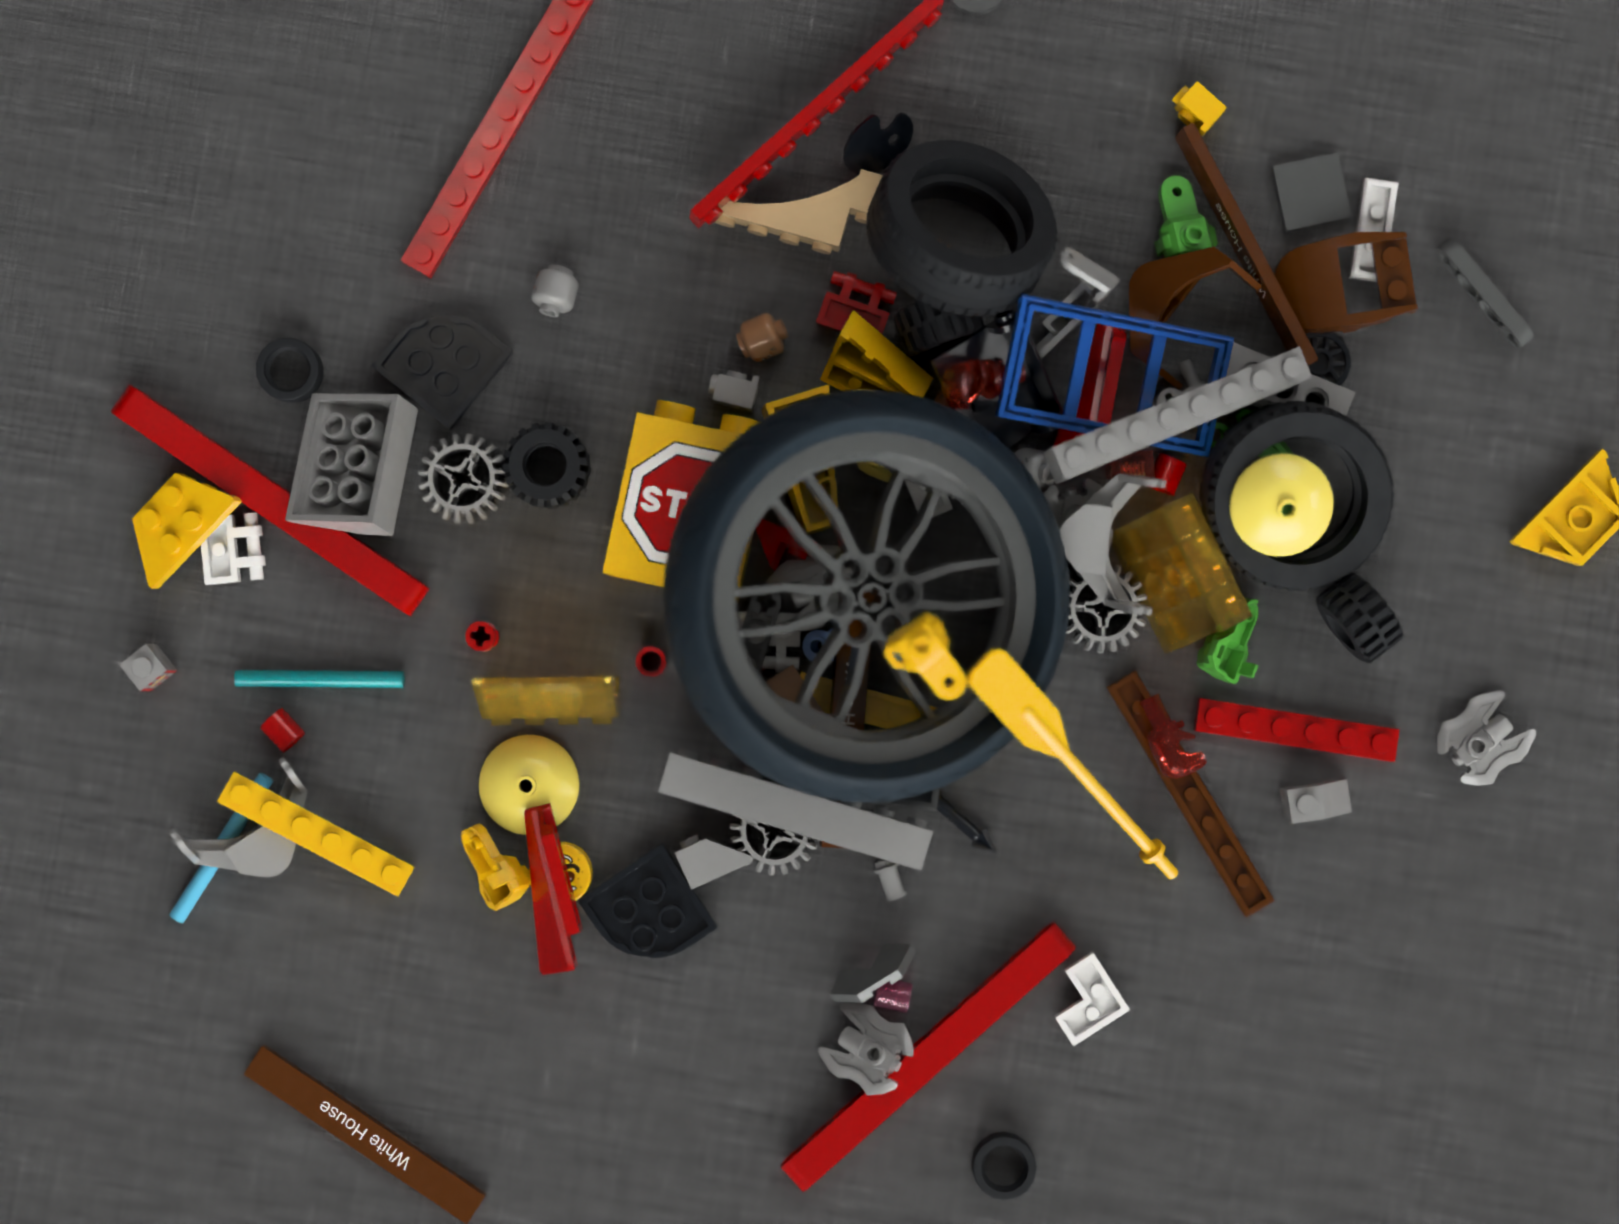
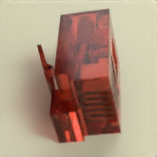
M1138 450L1105 464L1106 479L1111 480L1118 473L1155 478L1153 450Z

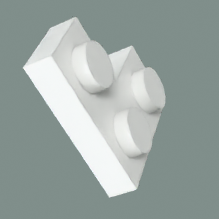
M1090 952L1064 969L1082 998L1054 1016L1073 1047L1130 1010L1093 952Z

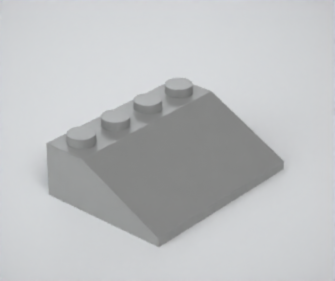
M312 393L285 520L297 524L362 535L393 536L418 408L399 394Z

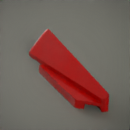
M1097 323L1090 348L1076 415L1077 418L1107 424L1111 423L1126 343V329ZM1059 428L1053 447L1086 433Z
M551 803L524 811L539 971L542 975L568 972L578 967L571 935L578 934L583 930Z

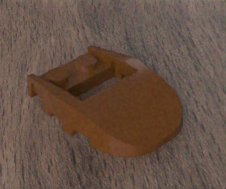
M1352 232L1299 246L1283 255L1275 267L1274 275L1306 334L1341 331L1343 333L1354 332L1357 329L1390 321L1391 318L1408 312L1409 315L1416 313L1418 304H1416L1406 232ZM1370 243L1381 309L1347 314L1337 249Z

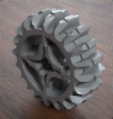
M469 433L466 434L464 443L461 442L458 434H453V445L451 446L445 438L440 439L443 450L439 451L434 446H431L429 450L435 455L434 459L431 460L423 457L421 460L424 464L430 466L429 470L422 469L418 471L419 476L428 478L427 482L418 484L419 489H430V492L422 497L423 501L427 503L436 500L430 510L433 513H437L444 508L441 518L446 521L454 512V522L457 524H461L464 514H466V519L470 524L475 523V512L482 519L488 518L484 508L488 506L491 510L497 511L498 506L492 502L494 497L499 500H505L506 498L504 494L497 491L498 487H509L505 480H499V476L506 475L503 472V467L497 468L499 464L505 461V458L502 455L492 458L497 447L491 444L483 450L486 439L480 437L475 445H473V435ZM470 452L469 457L465 458L459 466L451 467L443 464L454 454ZM480 456L489 468V485L483 483L477 477L476 472L479 466L477 462ZM468 470L470 473L467 476L477 483L478 486L463 483L459 487L457 484L460 481L456 480L457 477L451 475L450 471L456 474H465ZM439 473L447 476L450 480L451 487L448 492L450 494L448 500L442 496L439 490ZM475 490L484 494L473 504L457 506L459 500L463 499L469 491Z
M1116 565L1113 570L1130 601L1138 603V601L1146 600V594L1136 596L1134 593L1135 590L1142 586L1141 582H1136L1130 586L1128 582L1133 574L1127 572L1120 578L1121 566ZM1076 571V576L1080 581L1077 583L1074 579L1069 578V587L1072 588V591H1069L1068 620L1071 625L1067 627L1066 634L1074 630L1077 632L1072 639V643L1078 644L1084 638L1086 641L1083 649L1089 651L1092 648L1093 642H1095L1097 653L1104 652L1105 643H1108L1111 652H1116V640L1123 647L1129 646V640L1125 635L1128 633L1131 637L1138 638V631L1132 627L1134 624L1143 627L1146 621L1137 618V614H1130L1120 610L1106 612L1103 618L1098 616L1099 612H1095V609L1086 608V606H1094L1101 603L1097 595H1095L1092 601L1076 602L1080 591L1088 584L1082 575ZM1076 612L1087 613L1093 617L1096 635L1088 632L1080 624ZM1115 614H1127V620L1122 628L1116 633L1106 636V629L1111 617Z
M736 815L733 816L741 819V822L730 823L729 826L732 830H740V835H734L730 838L731 843L742 841L743 846L737 850L743 853L747 851L752 860L756 859L759 861L755 869L758 873L761 872L763 864H768L769 875H774L775 865H781V872L785 875L788 873L786 864L788 862H791L793 867L798 870L800 863L796 858L799 855L806 861H809L811 858L809 853L804 850L805 847L817 849L818 846L817 843L810 841L809 837L785 830V833L788 835L777 834L770 846H768L770 837L767 834L770 831L765 830L766 826L759 824L760 822ZM747 824L754 826L764 835L765 840L760 852L750 843L747 834ZM780 841L792 842L798 845L795 850L787 855L770 857L773 847Z

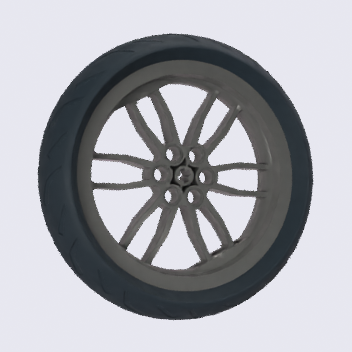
M881 390L841 391L803 400L769 415L747 429L726 447L707 468L692 490L679 516L670 542L663 589L664 621L670 652L689 699L712 732L743 762L764 776L788 788L812 796L850 802L894 801L922 795L968 775L990 760L1012 740L1014 735L970 688L968 679L966 680V688L959 697L947 700L932 711L909 677L907 670L894 669L886 657L885 659L896 681L920 711L921 718L893 728L859 731L843 724L859 690L870 643L877 640L882 652H884L887 637L902 626L910 623L909 617L915 608L963 611L995 607L992 629L981 658L991 649L1005 651L1039 690L1045 694L1055 674L1068 627L1070 604L1069 572L1059 528L1045 496L1017 456L995 435L958 411L925 398ZM853 462H874L893 471L877 506L867 551L863 554L859 552L841 512L815 479V473ZM903 480H909L926 487L925 491L927 494L913 524L893 550L886 547L891 511ZM800 481L805 483L828 517L841 549L840 552H837L832 557L806 535L781 502L780 497ZM941 493L958 500L978 525L990 554L985 558L944 562L907 574L904 570V563L927 529ZM770 507L775 511L794 540L827 571L828 577L824 584L811 585L777 582L745 587L737 585L740 565L746 546L759 521ZM883 555L887 558L889 566L885 573L879 574L875 568V563L878 557ZM850 559L855 565V572L852 577L846 579L841 572V567L846 560ZM993 566L996 595L991 598L952 602L923 599V588L921 585L923 582L957 570ZM904 583L908 588V596L904 601L899 602L896 599L895 590L897 586ZM837 591L841 595L842 602L838 609L831 610L827 603L828 597L831 593ZM864 591H871L870 594L874 595L873 602H866V599L862 598ZM776 592L814 595L815 611L783 623L743 629L739 626L737 598L740 596ZM891 615L895 620V627L890 633L886 634L882 629V621L886 616ZM857 619L862 626L861 633L857 637L852 638L848 634V625L851 621ZM830 620L833 624V630L810 664L795 703L777 696L755 668L745 647L744 640L747 637L788 633ZM846 644L851 646L846 681L834 713H830L828 716L810 708L811 704L808 702L824 669L841 646ZM891 652L897 661L902 659L898 652ZM948 677L946 678V681L948 683H951L952 678Z

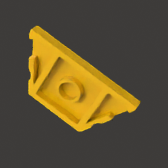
M1604 449L1598 450L1509 542L1512 545L1576 566H1583L1619 529V486L1616 478H1612L1606 461L1608 458L1607 452Z
M174 473L132 518L148 586L151 589H159L235 510L242 500L235 495L219 491L216 487L209 484L200 483L195 478L183 473Z

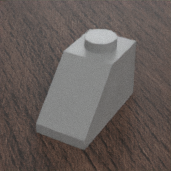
M1347 779L1279 788L1284 822L1295 824L1327 819L1352 812Z
M697 834L679 842L681 849L675 852L691 890L754 861L747 851L744 853L737 850L738 848L710 837L699 839Z

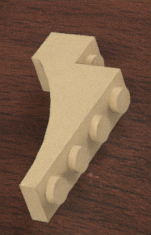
M861 169L859 176L830 191L790 202L753 204L729 201L721 208L724 212L715 223L734 228L735 224L746 226L749 233L766 237L767 232L780 236V241L790 245L798 246L799 241L811 244L812 250L823 254H831L832 250L839 252L849 214L855 215L856 221L866 224L869 205L883 175Z

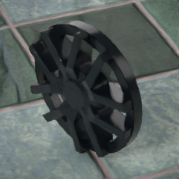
M1329 332L1307 333L1306 336L1308 339L1311 338V345L1318 357V361L1308 367L1310 373L1322 379H1325L1324 375L1329 373L1335 380V384L1342 385L1348 377L1351 368V357L1345 343L1339 337ZM1316 337L1325 338L1323 349H1317ZM1330 340L1335 342L1340 348L1329 352ZM1342 352L1344 361L1334 363L1332 355ZM1345 366L1339 378L1333 367Z

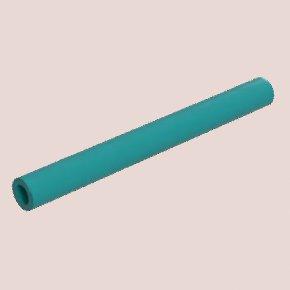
M236 670L234 683L236 687L404 688L405 673L404 671Z

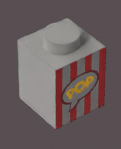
M157 644L143 645L119 664L139 691H152L177 671Z

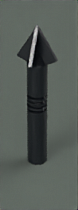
M939 794L937 810L946 818L948 817V820L951 819V823L954 822L953 824H956V827L972 840L971 847L996 853L988 830H980L965 816L962 817L963 814L960 815V812L954 810L955 807Z

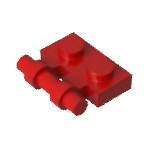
M834 270L830 283L840 286L842 289L840 295L826 291L816 325L840 333L854 310L883 335L890 313L878 309L880 301L893 305L897 292L886 289L885 284L879 282L872 284L858 279L857 275L848 272L846 275ZM852 291L871 297L868 305L849 299Z

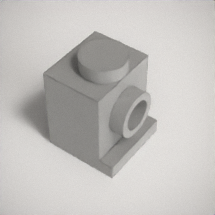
M730 370L727 371V375L712 374L708 394L713 395L712 400L714 404L753 413L760 385V377L753 375L752 381L746 380V374Z

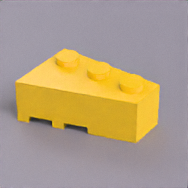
M853 310L838 336L820 380L841 391L870 389L900 392L924 398L933 377Z

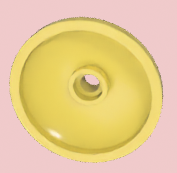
M1289 453L1267 455L1251 463L1237 478L1230 495V518L1239 537L1254 550L1271 556L1297 554L1312 546L1327 529L1333 512L1332 489L1324 473L1306 458ZM1291 503V512L1286 515L1282 514L1281 509L1283 505Z
M519 735L500 743L487 756L479 776V794L488 815L500 827L521 835H526L524 816L526 809L551 803L555 823L558 826L570 815L575 807L580 789L578 770L570 754L554 740L540 735ZM524 779L530 780L532 783L530 792H524L521 789L520 785Z

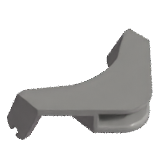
M1066 248L1061 253L1063 257L1060 261L1063 266L1083 279L1063 301L1065 303L1073 304L1087 291L1093 298L1085 307L1095 309L1120 282L1115 275L1071 248ZM1050 314L1042 322L1050 333L1036 345L1041 360L1082 320L1072 319L1068 322L1063 316Z
M1118 473L1063 521L1059 532L1066 558L1075 570L1082 575L1105 606L1130 614L1152 615V607L1130 601L1115 574L1109 559V536L1116 514L1140 486L1166 488V480Z
M285 757L278 761L286 772L287 777L279 795L304 807L308 790ZM260 824L250 831L230 839H186L175 827L169 831L179 849L194 864L237 870L240 874L259 877H273L286 870L291 863L296 845L293 841Z

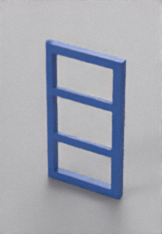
M1021 294L1018 299L995 416L1086 434L1109 425L1076 417L1096 323L1153 335L1136 413L1152 407L1167 338L1215 347L1207 384L1226 377L1234 338ZM1033 311L1082 320L1062 415L1014 405ZM1217 418L1199 425L1195 440L1172 436L1150 446L1209 457Z

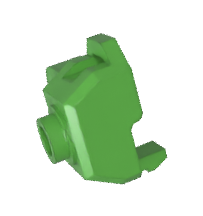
M1182 176L1168 177L1158 190L1164 222L1158 230L1160 238L1154 242L1157 255L1162 256L1164 254V257L1167 258L1216 247L1218 240L1215 228L1209 225L1208 220L1198 213L1190 182ZM1172 191H1175L1178 194V197L1174 196Z
M1238 597L1233 601L1221 630L1207 635L1204 645L1198 652L1196 664L1200 669L1214 678L1230 684L1238 683L1240 675L1254 678L1258 665L1246 662L1249 655L1247 643L1258 618V600Z

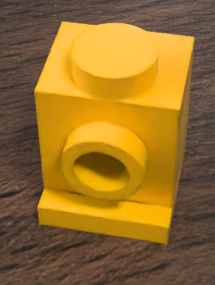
M1198 81L1190 89L1184 85L1172 99L1176 104L1174 109L1178 111V118L1185 125L1194 123L1201 136L1211 128L1227 109L1221 101Z

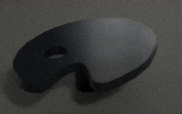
M900 112L885 129H881L880 119L877 115H871L861 122L850 134L843 150V160L848 169L856 174H860L861 169L876 173L887 168L897 155L903 153L908 148L912 140L914 130L911 118L906 113ZM897 134L896 141L889 143L890 137Z

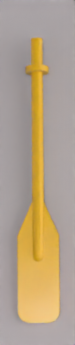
M1001 649L989 650L970 670L968 674L970 688L1022 745L1059 758L1141 848L1139 852L1141 860L1145 864L1154 863L1169 880L1174 879L1179 871L1164 855L1165 845L1160 839L1151 840L1070 751L1060 714L1056 707L1005 651Z

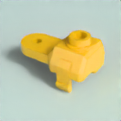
M924 612L908 625L902 626L887 637L883 654L894 669H906L907 671L920 673L938 697L946 700L955 699L966 688V676L948 652L949 637L943 628L945 626L936 615ZM891 652H898L902 659L897 661ZM946 678H952L951 683L944 684Z
M478 823L461 832L462 845L477 872L480 894L487 907L497 911L520 899L530 885L529 869L525 865H520L516 857L501 855L489 832L482 824Z

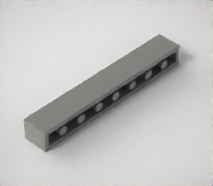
M1299 346L1057 445L1043 452L1054 481L1058 484L1312 379V375Z
M679 748L678 753L670 752L658 790L659 793L922 871L933 834L932 829L926 828L927 821L908 816L905 822L893 818L894 811L875 806L874 812L861 809L862 802H838L812 796L788 788L778 782L774 783L764 780L763 774L754 769L744 767V771L741 773L731 770V763L713 757L710 763L697 760L699 753Z

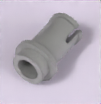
M884 859L874 862L876 869L873 872L879 876L886 895V901H893L906 896L907 892L904 889L897 869L899 864Z

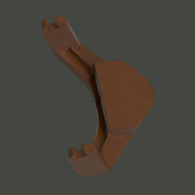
M1217 248L1201 249L1150 261L1141 265L1133 273L1129 282V316L1166 323L1201 278L1227 268L1257 292L1263 286ZM1130 330V352L1147 365L1153 335ZM1160 367L1159 375L1173 387L1180 390L1184 386Z

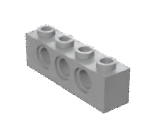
M1234 343L1226 376L1271 357ZM1312 375V379L1289 388L1286 399L1278 398L1274 394L1250 405L1262 409L1263 406L1277 402L1305 401L1306 396L1311 394L1318 398L1319 404L1334 409L1346 416L1356 392Z

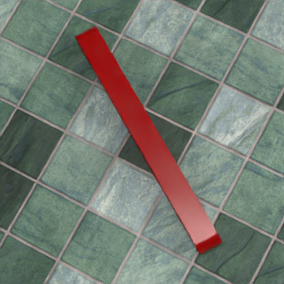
M128 384L110 412L230 495L239 497L243 504L406 615L412 616L430 588L349 532L286 521L285 517L291 494L289 491L131 384Z
M1055 921L1045 926L913 1044L914 1054L912 1057L903 1054L900 1056L901 1068L897 1072L894 1071L888 1075L889 1079L897 1081V1088L879 1095H867L862 1089L787 1156L780 1164L781 1169L802 1192L809 1189L1075 951L1077 946Z

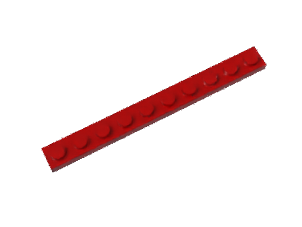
M552 0L400 260L402 263L432 279L594 0Z
M924 0L697 203L690 210L689 217L698 229L705 222L711 225L724 212L721 209L730 200L735 203L742 198L748 191L746 186L754 178L758 181L763 179L773 168L771 163L779 156L784 159L791 154L797 147L795 142L803 134L807 137L812 135L822 124L820 119L828 112L831 115L835 114L845 104L846 100L844 98L852 90L858 93L870 81L868 76L876 69L880 72L884 70L895 58L892 54L900 47L904 50L910 47L918 38L917 32L922 27H932L942 16L940 11L945 0Z

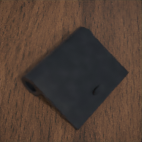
M1013 309L997 313L992 322L931 360L951 408L976 421L995 435L1007 448L1032 432L1044 434L1058 429L995 416L1016 311L1013 312ZM1029 332L1014 405L1062 415L1063 409Z

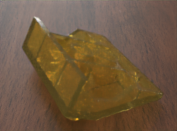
M1193 492L1113 531L1112 547L1125 574L1127 572L1133 574L1129 580L1130 584L1132 585L1136 582H1141L1142 584L1134 592L1136 596L1140 594L1147 595L1146 600L1139 602L1140 604L1152 607V615H1146L1164 654L1185 647L1218 631L1223 632L1252 617L1247 601L1232 575L1231 568L1227 564Z
M620 677L472 678V687L482 719H491V725L493 726L511 725V719L525 718V725H545V718H558V725L579 724L578 718H592V724H612V717H620Z

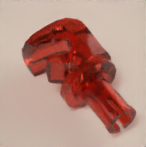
M990 358L969 359L949 364L945 367L944 379L942 380V392L946 397L949 407L952 409L968 410L969 403L980 395L986 399L997 398L1002 390L1005 365L997 366ZM1022 365L1019 383L1024 382L1026 378L1024 365Z
M1159 693L1139 703L1153 728L1152 734L1146 737L1149 742V748L1156 764L1165 777L1173 779L1184 778L1200 770L1207 763V758L1203 752L1189 753L1181 751L1179 742L1191 741L1196 736L1179 730L1185 726L1183 720L1178 722L1171 720Z

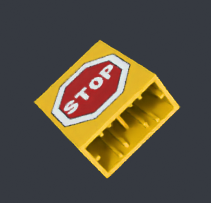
M664 400L656 401L654 415L637 412L602 573L608 576L664 587L665 566L670 542L679 516L692 490L707 468L725 448L759 421L723 414L719 430L693 424L696 408ZM754 531L741 561L737 582L739 587L743 585Z

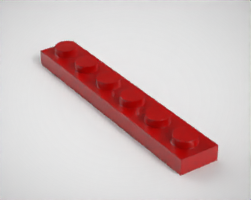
M1198 698L1193 731L1395 763L1400 729Z

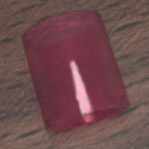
M897 981L892 985L890 982L885 983L876 989L873 1006L907 1013L913 983Z

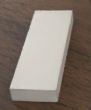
M1366 177L1363 179L1355 232H1391L1398 182ZM1370 243L1353 246L1349 278L1376 282Z

